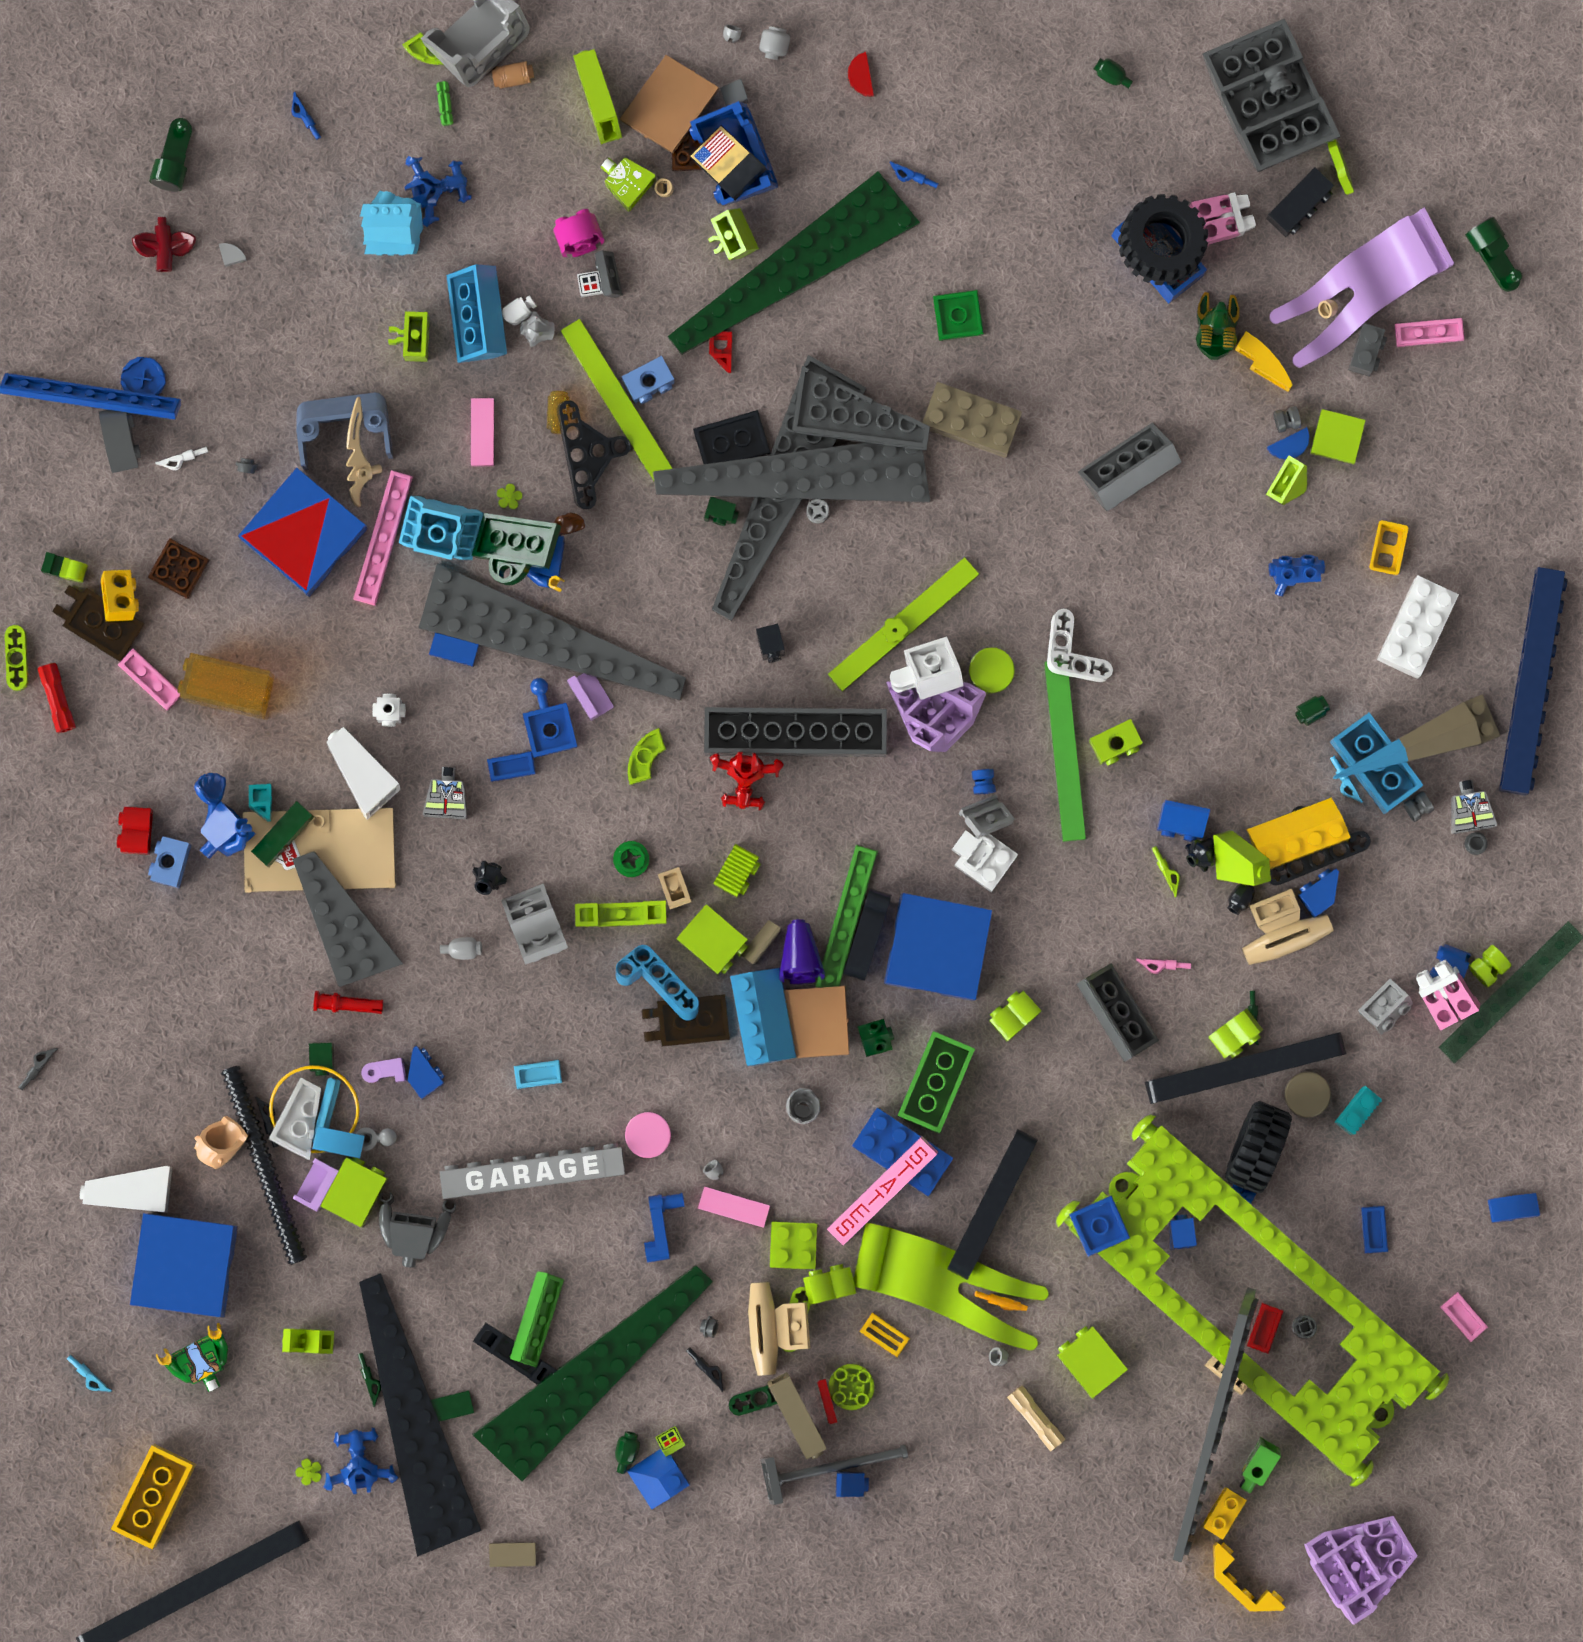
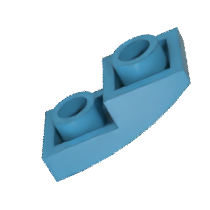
M317 1126L312 1149L360 1158L365 1136Z

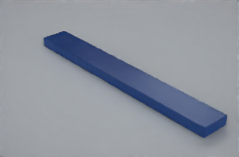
M5 373L0 384V394L174 420L181 407V399L9 373Z

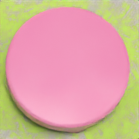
M644 1112L630 1120L626 1127L625 1140L629 1149L637 1156L653 1158L659 1156L667 1149L671 1140V1131L666 1120L660 1115Z

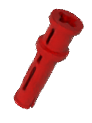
M315 991L313 1011L323 1009L332 1010L333 1013L339 1012V1010L382 1014L383 1000L344 997L338 993L332 995Z

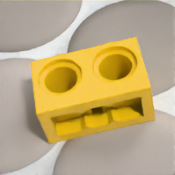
M131 570L103 571L101 588L106 621L133 620L135 613L139 611L138 598H134L136 580L132 578ZM114 583H121L124 587H117ZM122 603L127 608H121L117 604Z
M1224 1487L1201 1526L1223 1540L1247 1500Z

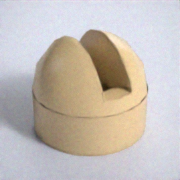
M662 178L656 182L655 192L660 197L666 198L673 193V184L668 179ZM664 184H667V193L664 194Z
M1331 299L1321 301L1318 305L1319 314L1323 318L1333 317L1338 311L1337 303Z

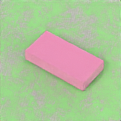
M1458 1292L1440 1307L1470 1342L1488 1328Z

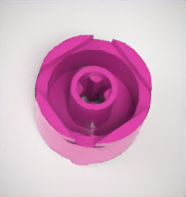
M589 209L580 210L572 217L568 218L565 216L555 221L556 226L553 232L563 257L568 258L567 254H572L573 257L587 254L597 249L596 244L600 242L602 245L605 241L595 214L589 212Z

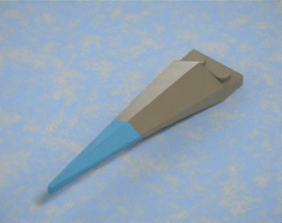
M1482 694L1462 702L1336 774L1333 779L1478 746L1500 737V734Z

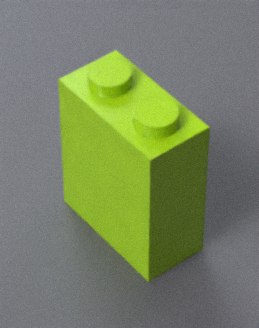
M707 904L676 938L677 941L717 975L721 972L726 974L733 965L731 960L734 956L738 955L740 957L748 948L746 945L748 939Z
M346 1157L320 1207L363 1228L388 1178L384 1177L386 1172L374 1166L372 1170L365 1167V1161L356 1157H352V1159Z
M1084 1326L1075 1334L1078 1337L1072 1343L1067 1340L1058 1348L1060 1352L1057 1354V1357L1093 1399L1128 1369L1093 1326L1089 1329L1087 1326Z

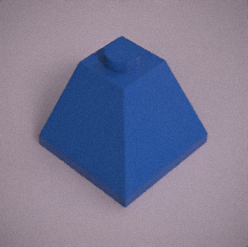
M661 1449L627 1470L651 1509H654L690 1486L689 1481L673 1456L670 1454L665 1457Z

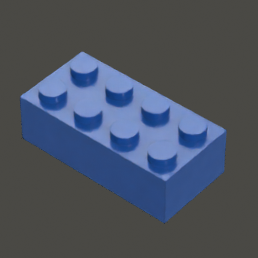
M876 1108L852 1147L888 1170L921 1136L879 1108ZM932 1143L930 1144L938 1151L937 1155L908 1182L909 1185L927 1197L953 1160V1157Z

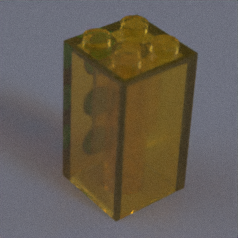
M190 653L189 658H185L183 671H186L184 680H180L177 691L180 693L181 699L187 703L265 720L275 679L271 671Z

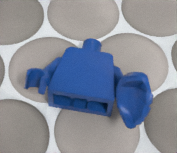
M218 773L204 774L194 785L198 797L208 804L207 817L201 828V833L208 841L200 851L209 859L217 851L228 857L244 850L247 841L256 834L252 830V826L247 824V818H241L232 808L221 801L225 792L226 778Z

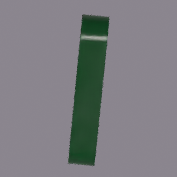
M766 1385L733 1396L729 1401V1410L734 1415L740 1416L776 1405L777 1402H771V1394L767 1390L769 1386ZM759 1391L765 1392L768 1396L767 1402L763 1405H758L754 1400L755 1394ZM751 1394V1403L754 1408L749 1409L748 1404L742 1407L743 1411L741 1412L737 1408L733 1409L732 1405L735 1404V1399L739 1398L743 1402L748 1400L746 1395Z

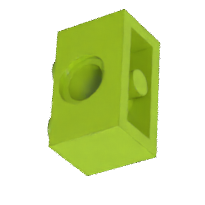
M1131 719L1089 739L1100 765L1106 763L1107 766L1119 761L1118 756L1124 753L1130 756L1140 751L1139 746L1143 744ZM1114 738L1120 739L1123 747L1119 750L1113 749L1110 744L1111 740Z

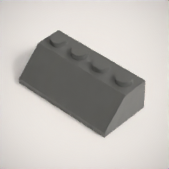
M1151 423L1078 471V474L1097 502L1106 511H1109L1149 483L1154 482L1157 478L1172 470L1181 463V460L1173 443Z

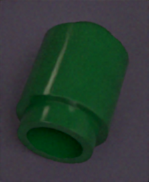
M1322 695L1319 697L1314 696L1296 706L1297 712H1295V716L1300 724L1305 723L1306 726H1309L1325 717L1326 713L1330 711V707Z

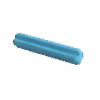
M328 1078L314 1129L313 1143L317 1126L329 1129L341 1081L338 1079Z

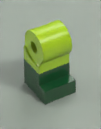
M46 552L41 572L45 575L83 583L88 565Z

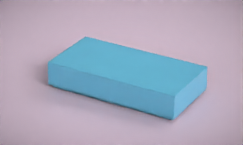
M559 1060L514 1066L517 1089L562 1083Z

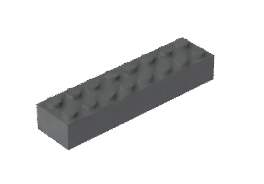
M705 707V756H712L716 753L720 756H735L738 752H743L742 755L752 756L753 753H756L758 756L886 757L887 709Z

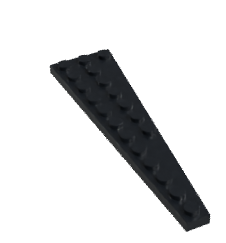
M380 1273L360 1281L359 1284L418 1557L480 1532L482 1529L434 1411L386 1284Z

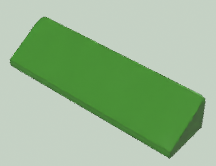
M538 1271L536 1273L510 1359L537 1367L564 1279Z

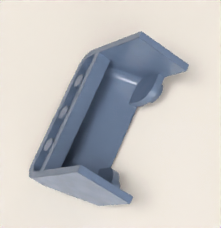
M367 393L301 403L297 408L296 432L302 468L309 470L305 442L313 441L318 437L319 423L350 420L357 397L361 398L366 429L372 433H384L386 454L389 459H393L385 398L379 393Z

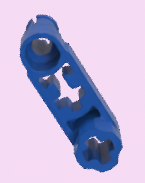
M683 1193L662 1196V1194L648 1196L655 1241L644 1242L647 1263L670 1259L663 1212L667 1209L685 1207Z

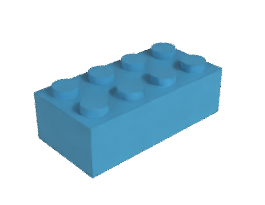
M1370 712L1330 741L1348 767L1392 743ZM1407 762L1354 774L1383 814H1386L1424 786Z

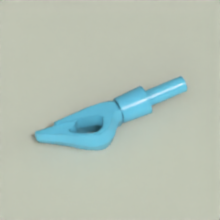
M1335 756L1330 758L1337 770L1336 774L1345 770L1344 767H1341ZM1349 777L1339 778L1342 781L1341 793L1362 803L1363 801ZM1348 787L1352 791V795L1346 793L1344 789Z
M71 1355L67 1358L77 1368L76 1371L86 1378V1387L89 1390L112 1391L84 1363L80 1364ZM91 1381L97 1383L99 1388L92 1387L90 1385Z

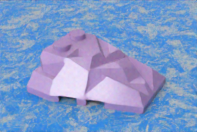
M1394 1516L1326 1531L1304 1544L1307 1554L1311 1559L1310 1564L1335 1606L1341 1608L1345 1617L1353 1625L1375 1611L1381 1599L1390 1592L1392 1585L1397 1579L1401 1578L1418 1556Z

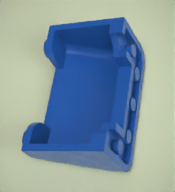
M738 101L690 121L692 128H689V131L694 141L698 140L702 144L722 125L767 168L736 200L732 199L717 184L716 190L713 193L718 204L721 203L722 206H727L778 188L776 176L747 104Z

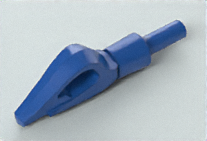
M293 92L292 115L296 118H302L306 128H310L316 140L320 139L321 136L314 126L316 123L306 111L296 92ZM295 104L300 108L299 113L295 112Z
M892 161L889 162L900 181L907 182L913 179L922 185L925 183L934 188L938 187L939 183L927 179L926 175L914 172ZM898 171H903L907 176L901 177Z

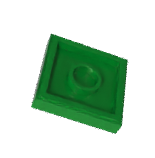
M978 290L933 296L939 341L984 335Z

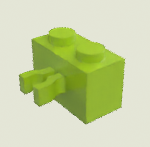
M741 208L726 210L711 219L717 235L708 238L710 243L715 241L721 242L719 247L713 250L715 254L725 250L728 259L735 260L741 259L759 249Z
M405 311L403 330L389 326L390 333L395 332L398 335H404V337L388 339V344L398 345L403 343V357L405 361L428 362L430 318L428 312Z

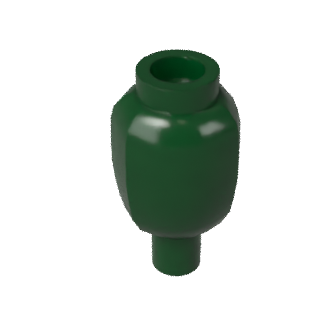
M1100 58L1093 69L1097 71L1099 78L1111 85L1117 86L1121 84L1129 89L1133 82L1126 77L1124 68L1109 58L1105 60Z
M625 1431V1434L619 1437L615 1450V1458L619 1463L616 1472L625 1474L627 1466L635 1461L640 1448V1442L637 1439L638 1434Z

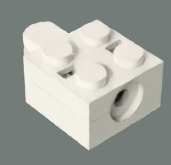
M947 637L904 650L907 667L892 671L890 674L891 686L895 692L900 693L916 688L920 700L964 686L960 666Z

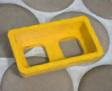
M1383 520L1379 521L1369 566L1371 570L1391 575L1399 574L1409 529L1408 526ZM1385 531L1398 534L1396 545L1392 546L1382 542ZM1380 553L1393 556L1391 567L1378 565Z

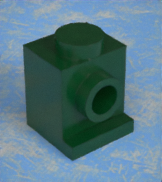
M710 496L704 521L709 522L711 518L714 524L726 526V523L736 525L739 511H736V504Z

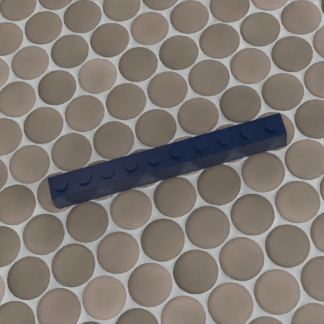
M1538 567L1535 570L1499 791L1526 796L1534 788L1535 778L1532 777L1533 768H1537L1539 756L1535 755L1536 747L1541 745L1542 733H1539L1540 724H1544L1546 711H1543V704L1549 698V689L1546 686L1547 680L1552 678L1553 667L1550 666L1551 658L1555 657L1557 645L1553 643L1554 637L1558 636L1560 631V622H1557L1558 613L1562 614L1564 606L1561 594L1562 591H1566L1568 581L1567 578H1564L1565 571Z

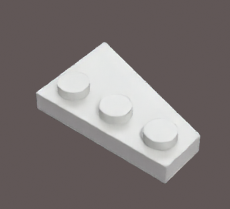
M300 1078L268 1139L310 1160L321 1088Z

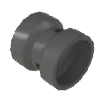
M1284 65L1273 67L1264 73L1266 81L1270 82V91L1273 96L1284 94L1293 88L1291 80L1286 77L1287 70Z
M1296 406L1289 407L1286 411L1276 410L1273 412L1278 433L1285 432L1288 428H1301L1300 415Z
M1423 791L1417 794L1415 799L1407 800L1403 803L1406 812L1413 822L1421 819L1423 814H1429L1434 811L1431 801Z
M1305 1315L1295 1318L1292 1324V1331L1299 1338H1311L1317 1330L1315 1320Z

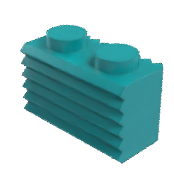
M1363 1086L1334 1123L1349 1135H1355L1356 1131H1359V1128L1365 1123V1120H1368L1367 1117L1370 1116V1113H1373L1376 1106H1379L1382 1099L1369 1088Z

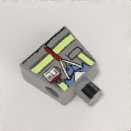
M442 767L441 780L431 779L423 810L424 817L467 820L465 784L463 781H455L456 768Z
M1472 780L1459 782L1461 795L1451 798V834L1496 827L1497 822L1486 792H1474Z

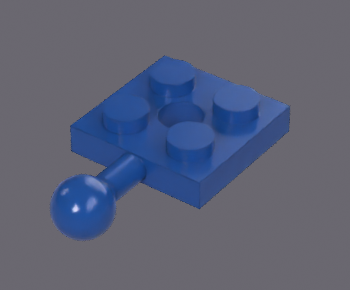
M543 678L534 679L531 682L530 689L537 696L540 709L523 713L533 758L577 748L567 703L549 707L545 694L548 691V683ZM549 724L557 728L556 734L552 737L544 734V728Z

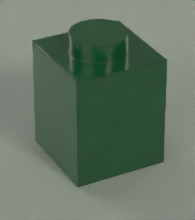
M309 1044V1066H323L335 1071L334 1044ZM310 1069L311 1072H315V1076L329 1075V1072L325 1070Z

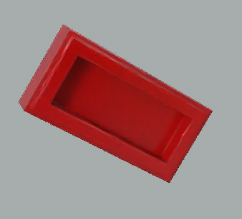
M1261 1303L1247 1346L1269 1354L1284 1311Z

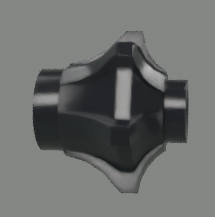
M1208 838L1202 841L1193 839L1191 840L1192 844L1185 846V849L1188 851L1186 860L1190 866H1198L1203 872H1206L1209 866L1212 867L1214 865V839Z
M486 860L481 862L479 868L474 867L473 874L476 878L474 887L476 891L482 895H489L492 890H498L499 885L506 884L507 878L500 871L502 867L493 862L487 863Z

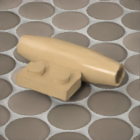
M1290 889L1249 906L1257 927L1265 935L1243 947L1242 950L1248 964L1252 965L1278 959L1310 946L1334 930L1327 914L1300 920V907L1293 890Z
M769 1282L751 1283L748 1308L751 1351L757 1375L776 1374L778 1347L785 1350L810 1349L807 1302L782 1304L775 1309Z

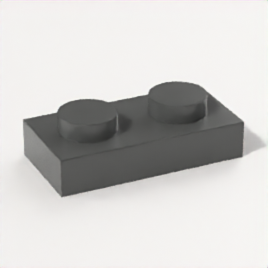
M604 250L596 252L595 266L599 271L600 288L604 296L612 298L623 296L614 253Z

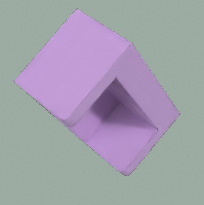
M314 1158L313 1166L293 1199L319 1212L320 1206L339 1170Z

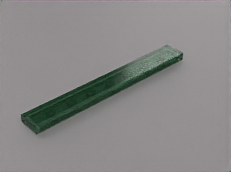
M1567 921L1480 1006L1478 1012L1468 1017L1438 1048L1455 1064L1583 939L1581 933Z

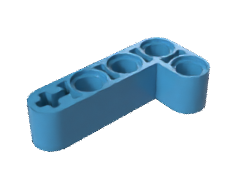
M639 945L617 963L616 980L619 984L629 986L643 976L682 1019L692 1020L697 1016L699 1008L697 997L649 946ZM645 955L649 959L647 961H640L638 957ZM624 969H628L632 973L630 975L625 976L622 975L620 972ZM659 971L664 975L657 978L653 976V973ZM674 987L677 988L679 992L676 994H671L667 990L669 988Z

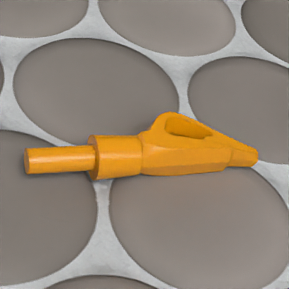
M976 1291L974 1295L975 1297L987 1300L988 1303L998 1305L1003 1310L1027 1311L1028 1306L1021 1304V1302L1000 1297L993 1293L988 1295Z

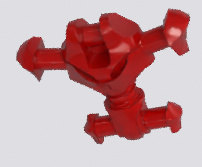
M738 752L730 761L720 759L718 753L713 754L710 757L713 766L712 771L715 772L717 768L727 770V774L738 783V786L735 788L737 796L725 793L721 797L723 806L726 807V804L736 805L740 809H746L751 806L759 807V810H762L765 800L762 796L760 798L750 797L753 792L751 784L756 780L764 778V774L775 773V777H779V772L784 766L783 762L775 759L774 764L764 765L756 753H753L752 756L742 755L743 752Z

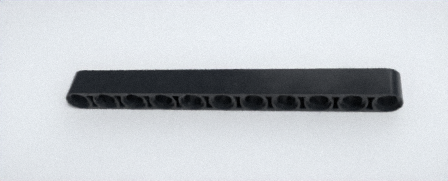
M300 1520L76 1637L77 1642H119L310 1540Z

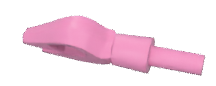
M1136 958L1140 964L1153 974L1160 973L1164 968L1176 970V968L1191 969V963L1176 962V960H1142ZM1154 964L1158 966V968L1156 970H1153L1149 968L1148 965Z

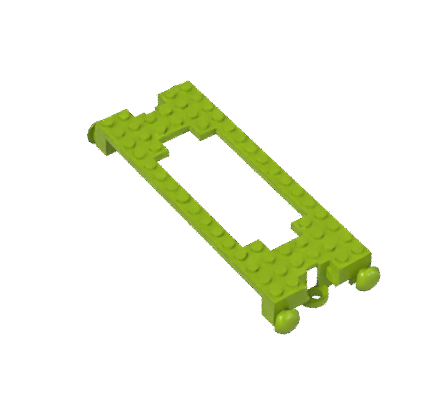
M1155 1115L1145 1116L1134 1127L1131 1136L1133 1142L1138 1137L1145 1142L1127 1163L1138 1175L1131 1172L1119 1173L1111 1180L1108 1191L1116 1204L1130 1238L1097 1254L1225 1366L1231 1340L1155 1274L1170 1255L1153 1241L1182 1207L1199 1221L1206 1216L1214 1205L1219 1207L1354 1327L1339 1345L1353 1356L1356 1361L1327 1394L1308 1379L1293 1396L1245 1353L1239 1366L1237 1378L1321 1451L1341 1472L1351 1476L1353 1479L1349 1486L1356 1487L1361 1485L1368 1479L1374 1468L1372 1460L1366 1464L1362 1461L1378 1444V1439L1380 1438L1371 1428H1382L1391 1422L1394 1416V1406L1391 1399L1403 1409L1411 1406L1424 1390L1428 1391L1424 1397L1425 1399H1435L1447 1387L1449 1382L1448 1374L1445 1373L1440 1378L1438 1376L1440 1371L1163 1126L1157 1128L1152 1123L1156 1117ZM1124 1179L1128 1182V1189L1125 1192L1117 1191L1115 1187L1117 1180ZM1136 1186H1138L1137 1189L1130 1195V1197L1126 1199L1129 1196V1194L1136 1188ZM1102 1191L1091 1204L1109 1196ZM1074 1200L1062 1208L1056 1218V1224L1059 1227L1064 1222L1069 1227L1068 1230L1080 1239L1069 1216L1070 1213L1077 1211L1076 1207L1080 1204V1201ZM1379 1408L1387 1411V1418L1384 1421H1378L1375 1418V1411Z

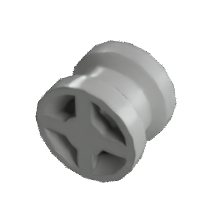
M821 499L812 500L807 506L808 519L817 524L827 519L829 515L827 503Z

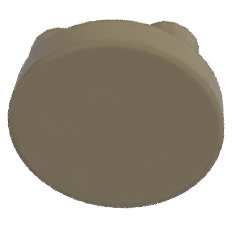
M1302 1072L1289 1080L1285 1088L1284 1097L1288 1108L1295 1115L1310 1118L1321 1114L1328 1107L1331 1091L1327 1081L1319 1074Z

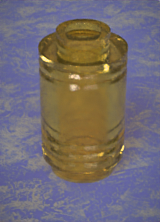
M551 391L548 396L546 428L551 430L553 434H561L557 407L563 401H570V397L565 391ZM566 404V408L562 411L563 414L568 415L569 419L570 407Z

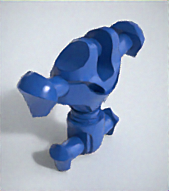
M407 157L405 165L411 166L415 175L412 181L404 188L405 191L411 190L413 194L411 199L421 203V208H425V217L422 219L424 226L428 227L435 221H439V217H434V206H437L442 192L447 191L451 193L453 190H457L459 194L458 201L462 203L472 199V195H468L466 190L467 178L462 174L460 165H463L462 161H452L448 166L452 169L453 176H445L444 179L439 180L435 179L428 171H423L419 163L422 157Z
M371 1427L372 1431L369 1432L352 1430V1432L345 1435H339L338 1432L335 1433L333 1442L337 1447L340 1444L350 1443L348 1452H350L352 1459L347 1463V1466L340 1470V1474L330 1477L326 1473L324 1489L332 1491L333 1485L343 1482L344 1485L350 1487L353 1495L357 1494V1489L367 1488V1493H370L372 1485L378 1481V1478H388V1481L391 1483L399 1478L394 1471L393 1464L390 1465V1469H380L378 1465L371 1463L370 1460L364 1457L366 1448L363 1446V1441L373 1440L376 1443L378 1434L375 1428Z

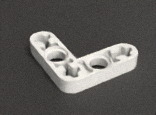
M1067 609L1058 610L1051 620L1047 658L1049 670L1056 674L1096 682L1106 681L1112 675V665L1103 659L1071 653L1074 616ZM1061 616H1064V620L1067 621L1063 625V630H1059L1062 627V620L1059 619ZM1056 636L1065 638L1066 645L1059 646L1055 641ZM1057 658H1059V661L1065 664H1062L1060 667H1058L1057 662L1054 661ZM1075 662H1082L1085 665V671H1077ZM1100 666L1103 667V671H1106L1103 675H1100L1101 672L1097 670Z

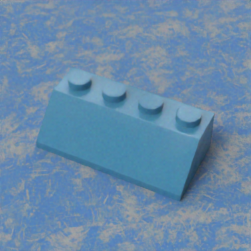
M475 264L446 275L457 362L493 359L507 354L496 266Z
M780 968L730 976L747 1066H757L797 1058L783 982L779 980Z

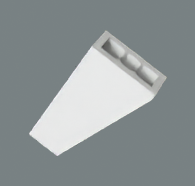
M344 727L330 734L327 741L328 748L359 808L368 820L401 790L400 785Z
M163 1166L85 1181V1186H81L80 1199H83V1204L168 1212L172 1167Z

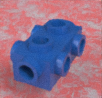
M1303 555L1301 558L1281 556L1279 559H1273V563H1269V575L1278 584L1275 594L1283 597L1288 585L1294 586L1296 583L1321 582V574L1325 573L1324 560H1319L1318 557L1313 555Z

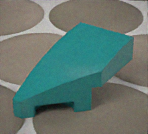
M249 785V808L267 822H271L272 785Z

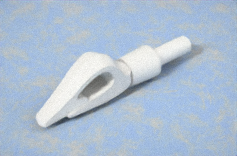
M207 447L195 451L191 449L182 454L155 462V464L171 470H178L181 468L183 461L195 459V456L207 453L208 449ZM170 462H177V466L175 467L169 466L168 464Z

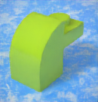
M284 1329L282 1352L333 1354L334 1331Z

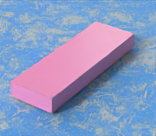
M1462 318L1394 325L1397 347L1465 340Z
M471 398V466H494V398Z
M134 649L118 664L167 711L183 695Z
M704 1187L698 1209L763 1228L770 1208L769 1205L708 1187Z

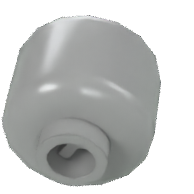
M773 26L763 30L759 49L761 52L766 53L765 58L778 60L779 56L787 55L791 39L790 35L786 33L787 30Z

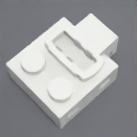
M966 830L952 848V851L961 856L955 867L990 892L993 891L1018 856L1016 852L992 835L987 834L977 838Z

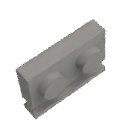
M997 795L961 808L959 815L966 819L965 823L977 838L1009 826L1015 820L1005 805L997 800Z

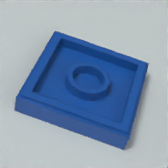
M1112 1196L1069 1214L1088 1257L1130 1238Z

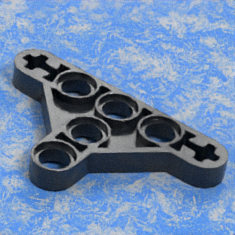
M563 401L557 407V416L574 501L581 509H591L597 502L595 484L612 458L621 457L629 453L631 443L624 436L607 438L581 420L579 408L575 402ZM566 404H568V407L573 408V412H570V419H576V423L564 424V421H569L568 415L563 414L562 411L566 408ZM571 426L576 427L578 430V436L573 440L569 439L566 434L567 429ZM619 439L623 440L626 445L625 450L621 453L617 452L614 448L615 442ZM596 444H600L604 448V453L601 457H596L593 454V447ZM576 448L582 451V459L578 462L571 458V452ZM578 471H584L587 475V480L583 484L578 483L575 479ZM589 485V489H585V494L590 496L591 500L588 501L586 506L585 503L580 501V498L584 497L583 490L578 491L577 487Z
M1298 806V807L1294 808V809L1292 810V812L1297 811V810H1300V809L1305 808V807H1304V806ZM1364 831L1349 834L1351 837L1349 843L1356 841L1357 835L1360 838L1365 837L1366 842L1363 843L1364 847L1362 848L1360 845L1351 847L1354 850L1351 853L1346 841L1339 843L1345 847V854L1343 856H1336L1333 853V846L1318 851L1324 856V862L1321 865L1313 863V853L1296 859L1303 864V871L1301 873H1294L1291 870V863L1293 861L1286 863L1287 872L1291 877L1287 878L1286 873L1279 877L1280 881L1277 882L1276 879H1271L1268 883L1278 886L1363 852L1370 846V836ZM1282 865L1273 868L1277 872L1285 870Z

